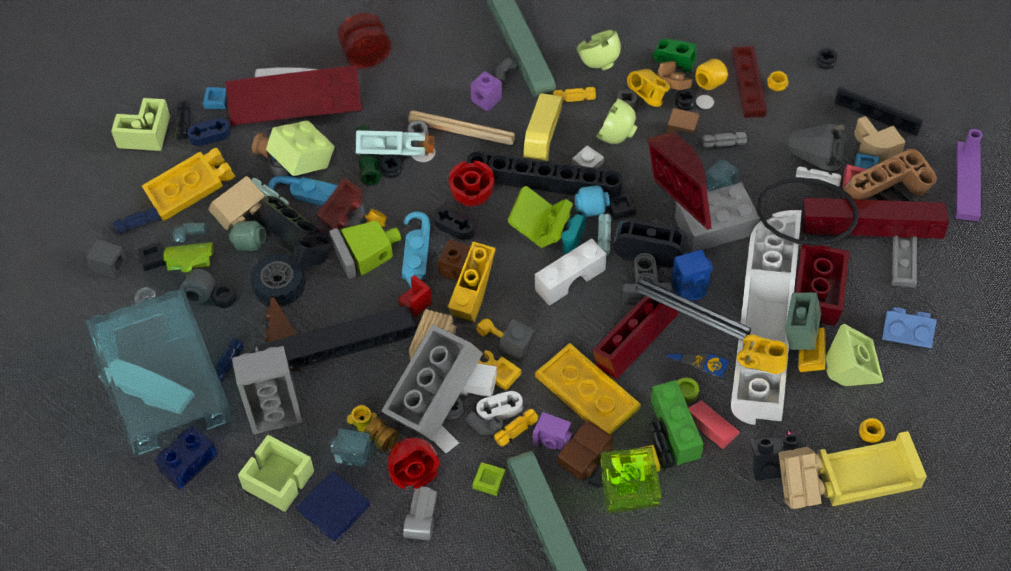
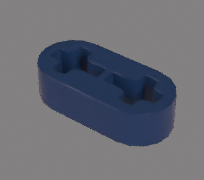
M222 118L194 124L187 131L189 141L194 146H203L227 139L231 133L228 121Z

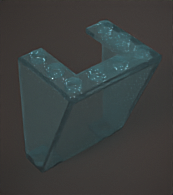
M183 288L86 320L94 364L134 457L159 448L157 434L203 417L207 430L231 421L230 406ZM222 414L220 418L212 420L215 416ZM150 441L145 446H139L143 442Z

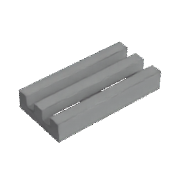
M339 229L330 230L332 246L347 278L356 277L355 263Z

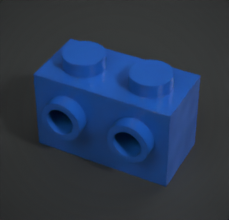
M702 250L675 257L671 282L675 293L689 300H698L706 296L708 285H710V273L713 271L711 260L705 257Z

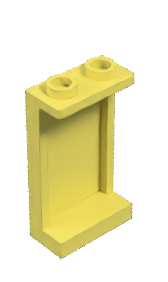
M909 431L898 433L895 441L827 454L826 450L822 449L818 453L821 461V469L817 470L818 475H821L823 479L824 495L830 499L832 506L922 488L927 477Z

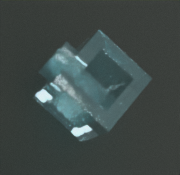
M340 428L338 436L333 437L331 443V452L334 453L336 463L366 468L372 447L370 434Z

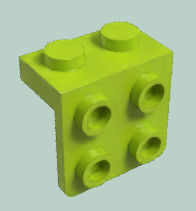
M525 186L521 188L508 217V223L539 247L543 248L561 239L563 227L570 218V210L573 204L564 199L551 205L529 187Z

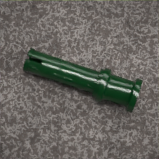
M359 125L360 131H370L368 125ZM360 154L358 164L362 170L361 182L370 186L379 183L381 174L377 170L379 165L377 157L374 154Z

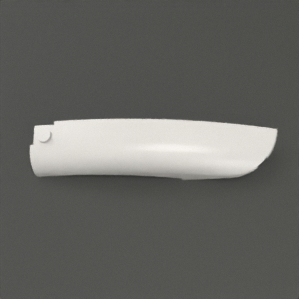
M802 210L774 213L772 218L766 221L780 233L799 239ZM760 221L753 229L750 237L741 323L751 328L750 334L784 342L789 350L785 326L791 296L794 293L798 244L778 237ZM741 339L738 341L737 355L744 347L743 340ZM736 358L731 400L733 414L741 421L755 425L756 419L782 421L787 368L781 374H771L754 368H746L739 364Z

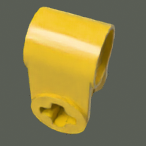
M650 69L633 71L627 77L628 87L642 97L646 103L654 107L662 105V98L665 92L670 89V84L667 81L661 79Z
M752 334L745 336L743 340L744 347L737 355L739 364L746 368H754L771 374H781L786 370L788 347L784 342Z

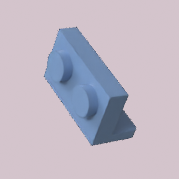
M892 307L891 311H885L881 340L932 348L937 319L930 318V313L916 311V315L906 314V309Z

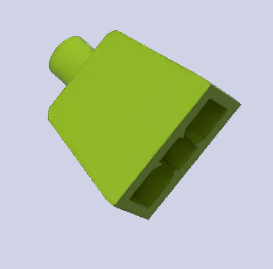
M378 221L341 230L343 240L361 276L393 257L391 244L401 240L400 233L396 227L384 232Z

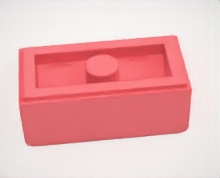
M700 401L688 408L696 427L720 448L724 449L740 434V431L705 402Z

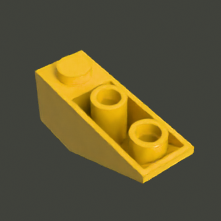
M472 242L448 305L452 316L475 322L486 290L496 251L495 248Z

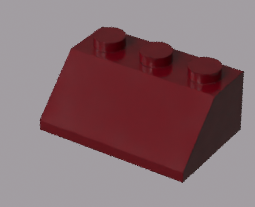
M801 244L794 293H817L821 309L820 323L836 326L843 311L850 251L822 245Z

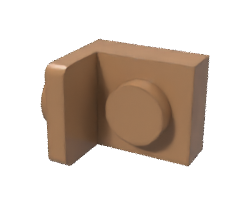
M669 61L660 64L658 76L670 84V88L676 90L691 88L692 79L684 77L683 73L675 72L676 62Z

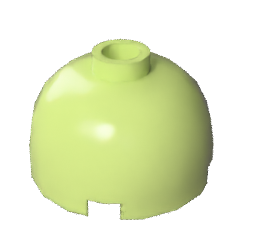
M612 30L597 33L591 36L592 40L589 43H586L584 40L577 46L576 50L587 66L595 69L602 68V70L611 68L621 52L620 39L617 32Z
M617 98L596 137L609 144H619L627 137L632 138L637 129V126L634 125L636 115L633 108Z

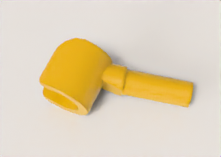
M483 319L477 324L476 331L483 337L489 332L500 338L504 335V332L494 327L490 319Z

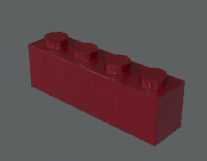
M645 296L592 350L597 366L604 373L618 379L678 316V311Z

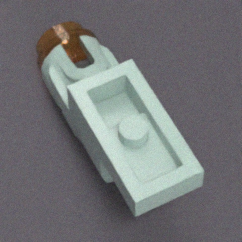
M356 131V154L428 156L429 154H434V136H429V133Z

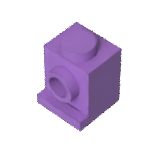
M542 412L533 431V445L538 446L540 442L547 448L562 450L574 435L571 433V422Z

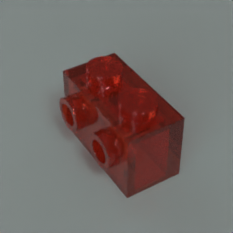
M344 177L317 212L316 218L332 230L338 227L342 230L350 219L347 215L352 209L356 211L364 200L361 198L363 191Z

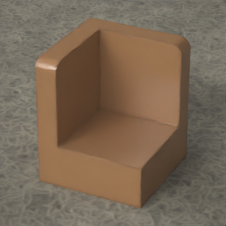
M673 108L667 133L674 132L677 135L678 130L694 133L698 128L699 114Z

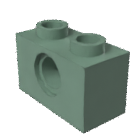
M792 293L785 326L790 350H815L821 317L817 293Z

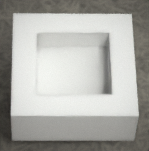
M589 146L583 148L572 158V164L598 168L604 163V157Z

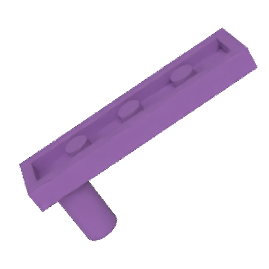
M971 129L966 141H958L956 145L955 219L979 221L981 217L980 141L983 134L978 129Z

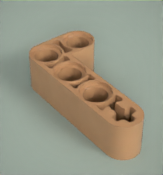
M908 149L853 176L843 191L848 193L852 199L865 200L903 181L912 194L923 196L934 185L937 177L919 151Z

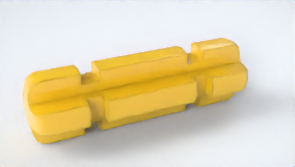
M586 87V90H583V88L565 89V92L555 90L553 95L562 96V103L563 100H566V102L584 101V98L594 100L596 99L595 87Z
M528 409L523 413L524 416H518L504 427L505 430L501 429L494 434L496 443L501 447L505 446L510 442L509 439H514L528 429V425L532 426L538 421L537 413L533 409Z

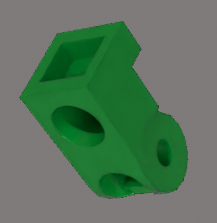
M663 38L658 42L653 52V58L658 63L676 62V66H681L682 71L691 72L697 60L696 44Z

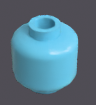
M599 185L582 187L579 189L578 194H575L576 210L586 217L604 214L606 206L610 205L608 192H604Z

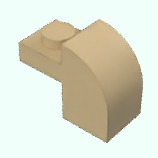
M866 116L858 119L854 134L856 139L861 142L858 151L860 154L879 157V162H883L903 152L905 140L894 126L878 132Z

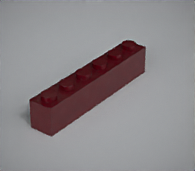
M803 198L801 211L803 234L840 235L847 231L854 221V209L847 199ZM853 199L858 207V223L849 235L945 238L949 223L945 203Z

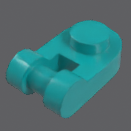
M575 214L574 218L571 217L569 219L567 231L562 233V248L565 255L579 246L585 231L586 216Z

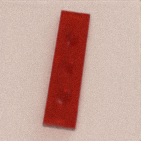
M754 46L732 47V57L744 118L766 117L767 110Z

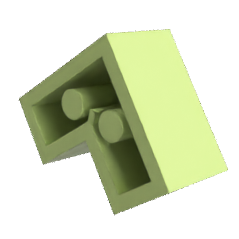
M143 98L138 115L116 114L111 132L117 148L161 151L170 119L165 99Z

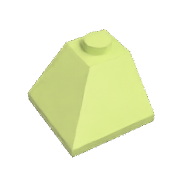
M846 324L841 325L825 358L827 363L826 371L829 378L843 386L883 382L873 339Z

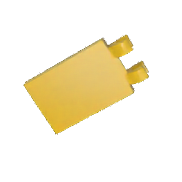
M213 148L204 156L201 151L145 183L142 185V188L157 209L162 220L165 221L223 187L221 181L232 180L235 175L227 162L224 163L225 160L218 148Z

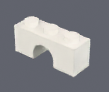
M593 239L588 240L535 274L536 292L550 306L568 294L570 284L579 276L589 281L605 271L607 254Z

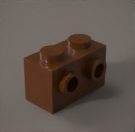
M449 239L438 259L439 274L447 279L458 280L471 246Z

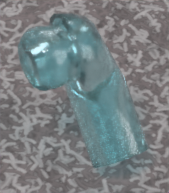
M188 222L174 228L172 231L173 241L185 242V234H205L206 224Z

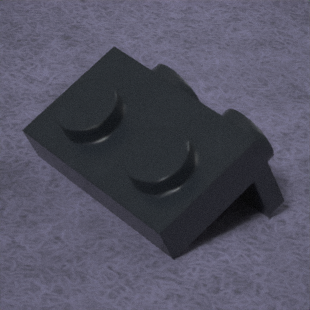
M801 435L764 437L751 440L750 446L753 451V475L755 480L782 477L778 453L806 447Z

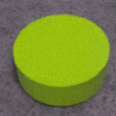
M687 377L677 381L685 402H694L699 395L698 383L694 379Z

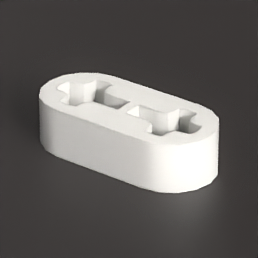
M515 391L490 396L477 403V415L483 421L494 417H499L502 420L511 418L521 413L523 400L521 395ZM512 400L515 403V407H511L508 401ZM488 407L492 413L487 414L484 408Z

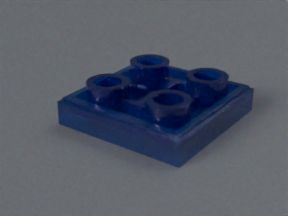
M332 471L296 509L335 542L371 504L367 498Z

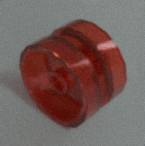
M359 13L346 19L339 27L337 33L338 40L351 66H357V68L376 66L389 55L392 48L391 41L385 32L382 21L377 15Z

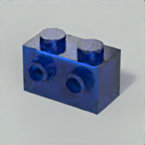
M191 426L187 431L182 432L171 446L163 449L154 461L159 472L181 490L218 454L214 443L194 426Z

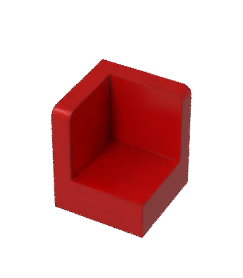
M413 275L411 277L412 288L398 298V304L401 307H410L414 317H417L432 304L430 287L416 275Z

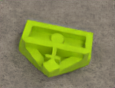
M213 242L166 247L163 256L164 261L167 263V270L181 269V272L186 273L190 272L192 268L210 266L209 256H212L214 252Z

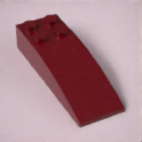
M357 66L225 81L231 126L362 111Z
M674 132L647 139L654 181L707 230L712 229L706 176L698 154L691 145L687 144Z

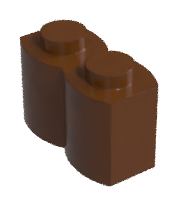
M587 420L559 453L557 464L583 481L587 476L590 477L599 465L597 463L602 458L606 459L611 454L614 448L612 445L613 436L590 420Z

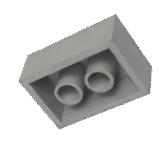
M742 182L708 192L712 229L709 230L704 228L676 202L675 219L680 229L687 235V244L691 252L749 237L760 221V217Z

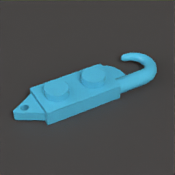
M419 211L408 214L403 222L404 225H407L409 220L413 218H418L422 221L421 229L409 232L405 240L402 278L406 279L410 288H412L411 277L413 275H416L421 281L426 280L431 221L427 214Z

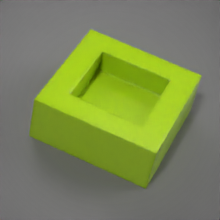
M481 462L473 481V489L497 496L506 475V470Z

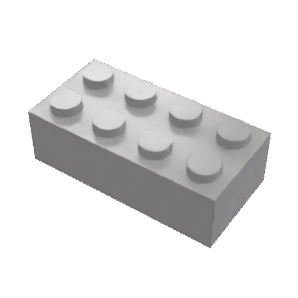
M432 324L381 412L401 425L433 441L483 353L472 343Z
M284 346L270 347L264 351L244 353L232 358L237 386L253 435L303 423Z

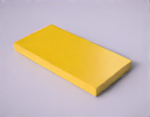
M571 343L535 372V377L583 420H590L610 435L641 408V403Z

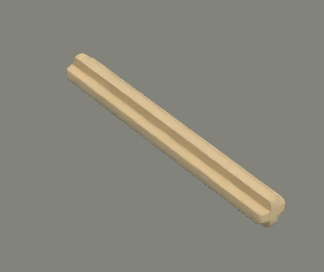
M412 110L408 117L410 123L422 121L430 128L507 145H513L515 140L514 132Z

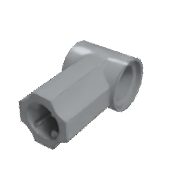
M428 487L415 489L410 514H407L405 519L404 538L431 541L434 527L433 514L437 499L436 491Z

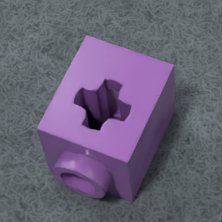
M486 71L470 84L471 101L486 111H489L502 99V81Z

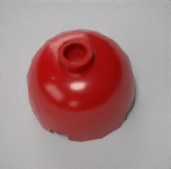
M474 160V163L467 164L464 161L454 166L449 173L448 183L452 197L458 203L464 206L475 207L482 205L491 197L495 179L492 169L487 164Z
M416 437L405 438L397 442L392 447L387 458L390 478L395 485L406 489L405 486L414 485L413 488L417 489L429 484L436 478L438 465L440 466L439 458L432 445Z

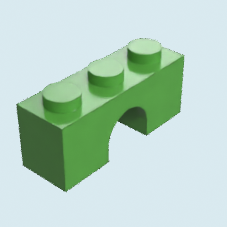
M674 380L652 386L651 404L658 421H664L669 436L668 442L676 464L680 465L701 459L704 444L677 381Z

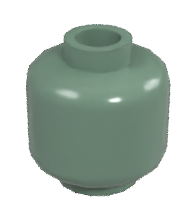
M239 221L230 230L229 239L238 251H257L266 241V232L264 227L257 221Z

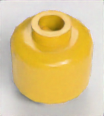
M710 59L702 63L695 72L697 84L705 90H713L726 82L728 77L725 64L718 59Z

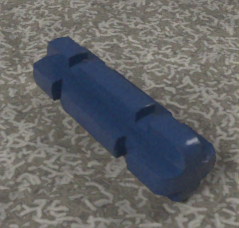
M152 207L146 209L147 212L145 213L141 211L125 217L123 221L122 218L114 221L113 225L117 234L126 232L128 228L132 230L148 224L147 221L154 222L159 220L157 209Z
M236 338L230 341L229 348L225 349L217 362V367H214L210 374L211 379L218 383L223 382L226 373L229 372L233 365L232 358L238 357L237 354H240L244 347L243 342Z

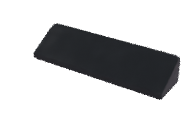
M838 88L835 104L918 136L923 126V119L844 88Z

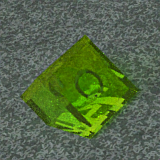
M652 446L600 453L602 484L607 513L659 506L662 493Z

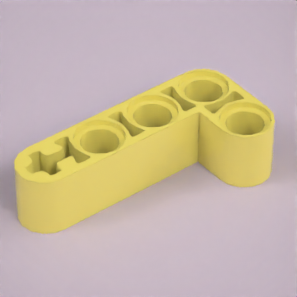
M540 93L526 131L523 158L548 161L550 142L561 112L562 96Z

